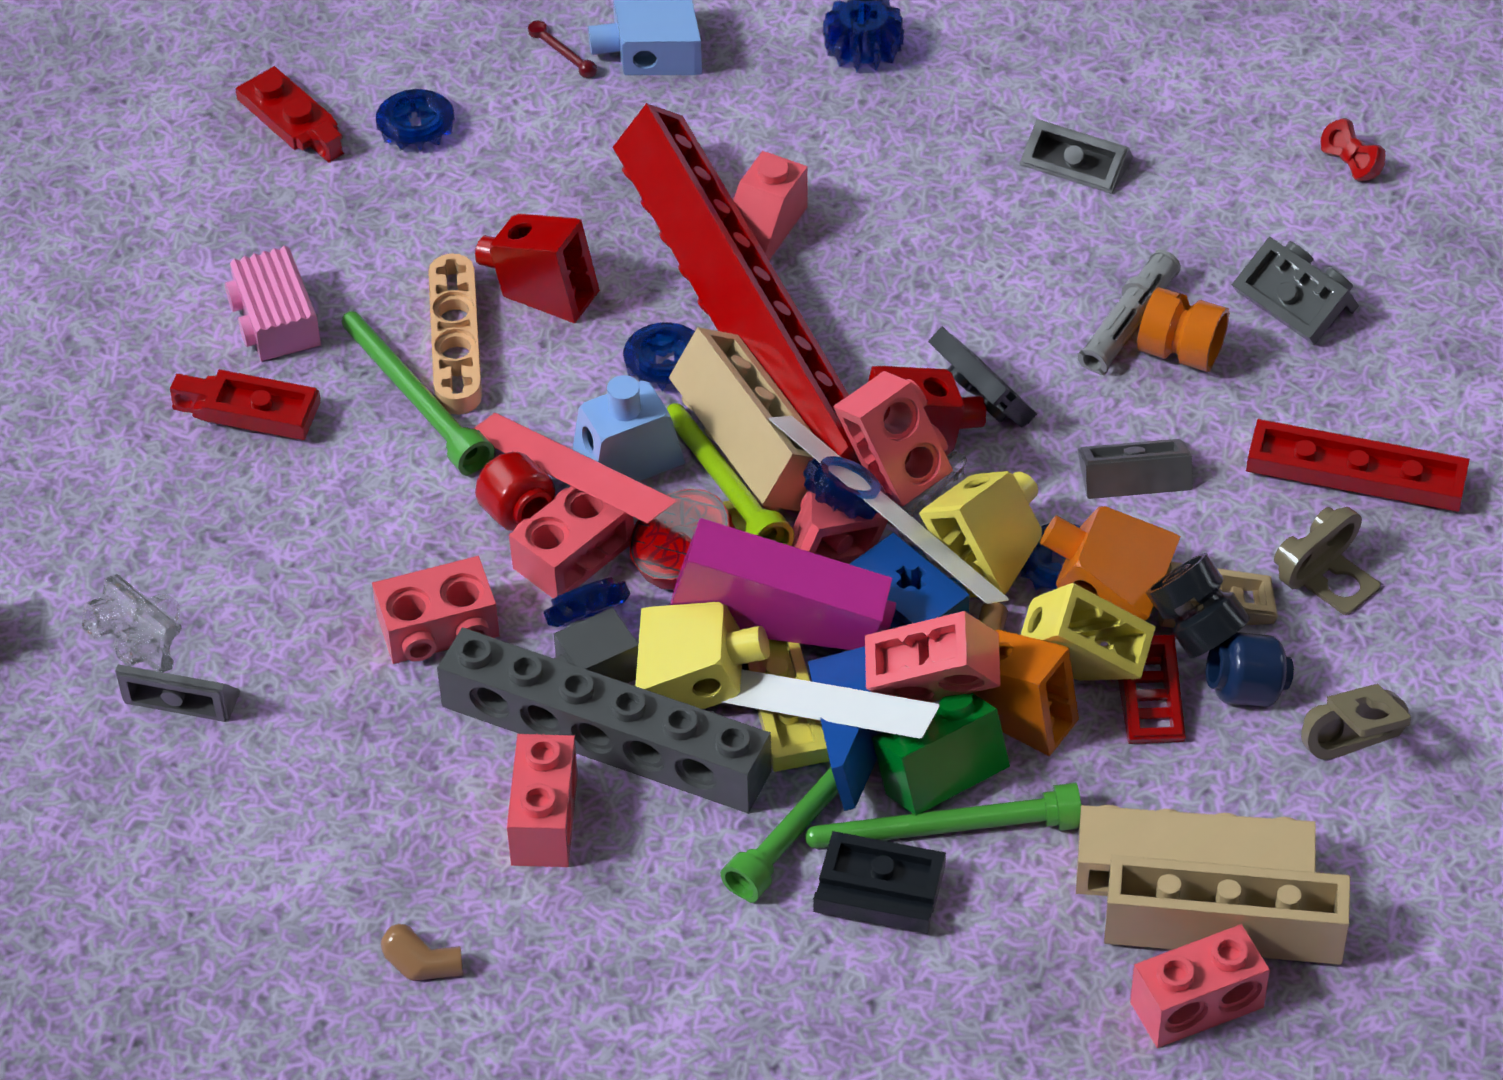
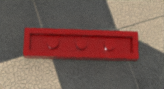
M1257 419L1247 458L1246 472L1459 512L1470 458Z

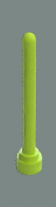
M679 403L670 404L667 410L672 418L675 431L746 521L745 532L791 546L794 541V530L783 515L777 511L763 509L686 409Z

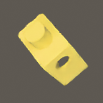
M1000 471L968 476L919 512L930 533L1004 595L1009 591L1042 537V528L1029 505L1038 494V486L1032 477L1023 472L1012 474L1009 471ZM962 584L965 587L967 593L970 595V598L978 597L964 584Z
M1071 583L1033 598L1027 611L1021 635L1069 647L1073 679L1080 681L1139 679L1143 673L1156 626L1075 583ZM1102 642L1108 643L1107 646H1101L1099 644Z
M720 602L641 608L635 686L701 709L720 704L723 701L736 697L740 693L742 664L769 658L770 647L766 631L762 626L740 630L727 606Z

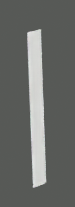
M793 416L768 418L986 604L1009 600L1008 597Z
M743 669L741 671L740 693L736 697L722 702L820 720L821 717L832 723L914 738H922L940 707L937 703Z

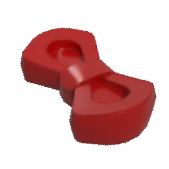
M1342 118L1333 121L1322 132L1321 150L1327 155L1340 157L1348 164L1356 181L1372 180L1383 170L1385 165V149L1380 145H1366L1363 141L1357 139L1353 122L1350 119Z

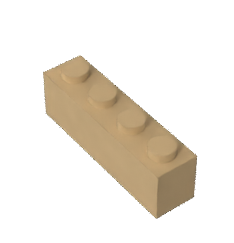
M697 327L669 379L682 395V402L696 414L705 427L706 435L718 444L729 459V466L742 477L758 503L762 507L773 511H778L780 508L800 511L802 498L810 490L811 485L821 484L828 469L768 418L793 416L809 431L811 430L739 335Z
M1081 805L1076 894L1108 895L1111 854L1315 872L1316 821L1295 820L1290 817H1245L1232 813L1178 812L1173 809H1128L1115 805Z
M1111 854L1104 944L1173 950L1242 924L1262 958L1342 965L1349 927L1350 875Z

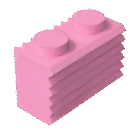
M284 245L280 250L273 248L270 253L267 251H263L260 255L254 253L250 258L243 256L241 260L234 258L230 262L233 280L225 282L228 301L232 312L242 310L244 316L238 317V323L246 347L255 345L261 361L321 346L317 316L289 247Z

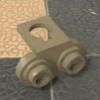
M1326 507L1316 516L1310 527V533L1306 537L1297 539L1291 536L1280 545L1274 556V563L1279 566L1280 581L1291 589H1298L1302 586L1306 587L1343 615H1349L1374 595L1381 586L1379 581L1341 555L1357 536L1362 523L1361 515L1350 507L1338 508L1336 510ZM1329 570L1335 575H1349L1358 581L1360 589L1352 596H1338L1329 589L1328 579L1323 574Z
M1377 683L1327 696V704L1315 706L1306 714L1303 721L1301 739L1304 746L1315 757L1323 760L1334 759L1398 737L1405 727L1411 724V715L1406 703L1396 693L1384 690Z

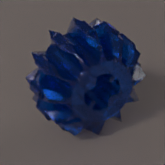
M889 0L834 1L832 10L825 13V20L823 21L824 47L827 51V56H835L839 67L853 62L856 72L860 70L862 64H869L875 71L878 70L881 61L893 64L895 55L901 51L904 44L903 18L900 14V9L891 7Z

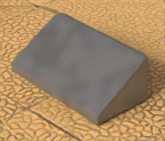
M1036 119L1019 165L1112 194L1132 161L1133 155L1127 146Z
M1181 439L1086 446L1077 449L1088 499L1189 491L1193 489L1192 455Z
M120 664L117 665L115 670L122 699L125 704L225 722L230 719L240 694V689L224 683Z

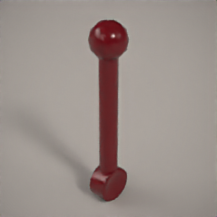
M538 20L528 25V34L531 37L542 39L577 66L578 72L583 78L589 79L596 75L597 66L595 62L583 60L549 34L545 22Z

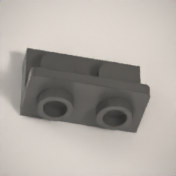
M1270 236L1231 284L1236 292L1313 345L1319 341L1343 309L1353 314L1359 307L1350 293L1353 285L1343 275L1330 267L1323 273L1311 265L1314 258L1302 247L1292 241L1283 246Z

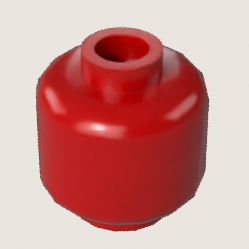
M512 451L497 456L484 466L476 482L475 495L479 505L499 525L508 531H514L521 521L531 518L553 501L555 486L551 477L526 454Z

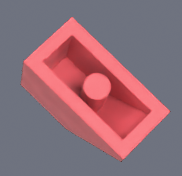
M762 150L740 180L733 201L768 260L771 259L807 209L808 181L807 166Z
M841 480L811 485L810 490L804 495L800 503L801 510L793 526L794 541L792 546L850 564L878 544L888 520Z

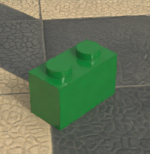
M973 693L951 695L942 698L938 703L940 707L922 738L882 732L872 737L886 795L914 815H918L1010 767L998 710Z

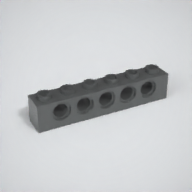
M463 627L437 667L442 707L518 734L574 735L576 754L748 814L772 772L771 732Z

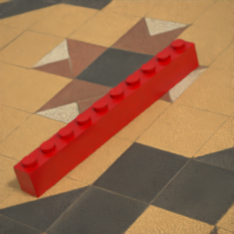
M646 103L614 144L613 149L623 165L622 171L624 175L633 182L642 198L640 200L641 205L652 215L660 229V238L670 247L679 262L678 269L680 273L691 283L699 297V306L710 316L718 331L739 335L812 433L868 479L833 407L849 396L847 390L684 117ZM828 470L821 484L840 481V479Z

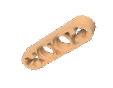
M450 253L434 259L428 270L433 385L435 398L450 414L460 415L476 409L481 403L482 398L475 271L472 261L461 254ZM457 274L458 290L448 291L447 275ZM450 310H461L467 313L464 318L457 321H447L441 317ZM453 347H463L469 351L467 355L458 359H451L443 355L446 350ZM462 375L463 393H452V376Z

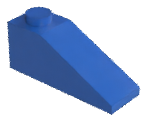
M865 646L808 661L812 682L871 692L866 689ZM820 717L829 761L844 811L854 809L877 760L872 737L882 732L832 723Z

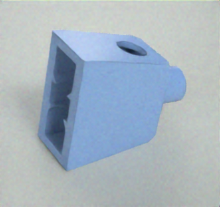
M613 0L614 23L588 26L591 55L619 52L624 75L702 74L701 39L692 0Z
M627 375L616 376L608 382L607 394L586 401L578 408L572 450L638 482L685 464L672 418L650 382H638L635 378Z

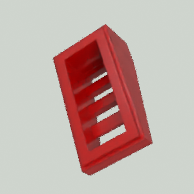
M1154 635L1145 665L1160 664L1161 671H1143L1139 679L1118 680L1128 744L1185 742L1186 735L1174 635ZM1163 682L1164 689H1136V683ZM1166 700L1167 707L1138 708V701ZM1139 719H1169L1171 727L1140 728Z

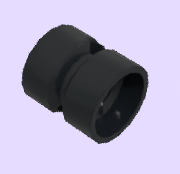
M1202 553L1181 564L1158 580L1146 592L1163 619H1174L1176 622L1173 634L1189 658L1198 657L1217 647L1242 629L1250 620L1249 615L1233 592H1222L1220 589L1224 578L1207 553ZM1193 598L1199 603L1195 607L1191 603Z

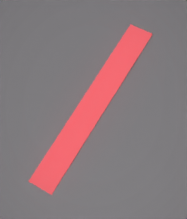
M493 413L473 428L479 430L495 449L504 453L512 451L524 453L546 474L645 523H649L677 502V500L500 414Z

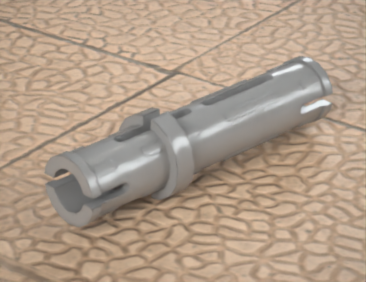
M1156 250L1155 253H1152L1149 261L1138 276L1129 278L1122 287L1121 299L1104 319L1087 345L1078 353V361L1083 368L1100 375L1107 372L1109 365L1141 323L1153 291L1157 287L1166 289L1175 275H1178L1181 271L1180 262L1173 254L1165 250Z

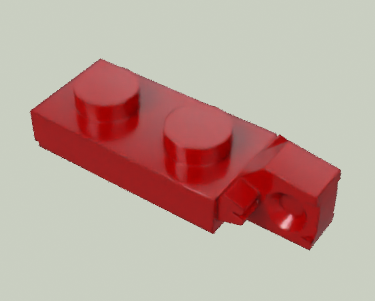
M276 66L235 88L237 100L294 150L298 148L304 150L310 146L328 163L344 154L341 145L342 134L338 131V123L333 116Z
M221 369L218 370L216 376H207L206 379L177 373L170 387L172 408L174 410L193 413V417L206 422L304 441L321 403L320 392L317 388Z

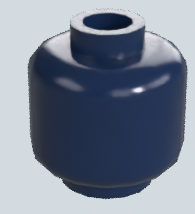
M1237 632L1210 650L1207 656L1206 681L1211 689H1215L1218 698L1229 705L1272 706L1280 698L1282 691L1290 688L1293 681V661L1290 657L1286 656L1282 643L1271 635Z

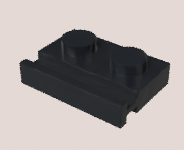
M943 326L930 338L928 342L951 363L947 370L952 373L954 380L968 392L973 387L984 395L982 398L985 402L986 411L998 422L1002 423L1009 417L1022 428L1028 425L1037 415L973 351L950 334Z
M832 831L819 876L818 889L813 898V912L928 934L931 916L934 913L946 867V852Z

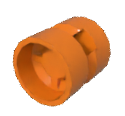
M1157 287L1153 291L1142 317L1137 339L1138 351L1166 359L1171 353H1176L1180 364L1210 372L1221 351L1226 336L1230 315L1229 308L1204 300H1198L1191 306L1189 305L1187 295Z

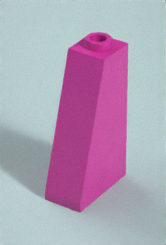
M699 518L670 605L720 602L727 606L740 630L762 626L770 640L845 650L864 647L865 635L889 630L896 608V602L887 600L892 582L891 577L703 518Z

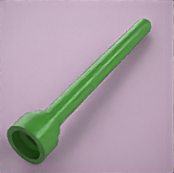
M349 311L343 315L342 326L447 441V457L462 475L468 476L484 468L493 459L495 453L494 446L479 430L468 427L462 428L357 312Z
M831 767L756 850L748 849L746 852H738L721 870V879L730 892L749 903H753L768 889L772 883L771 875L774 873V863L838 794Z
M1077 783L1053 785V791L1043 792L1042 798L924 812L918 815L907 814L816 825L806 831L805 841L811 848L819 849L828 847L832 831L885 841L1045 821L1047 827L1058 825L1059 831L1079 829L1081 799Z

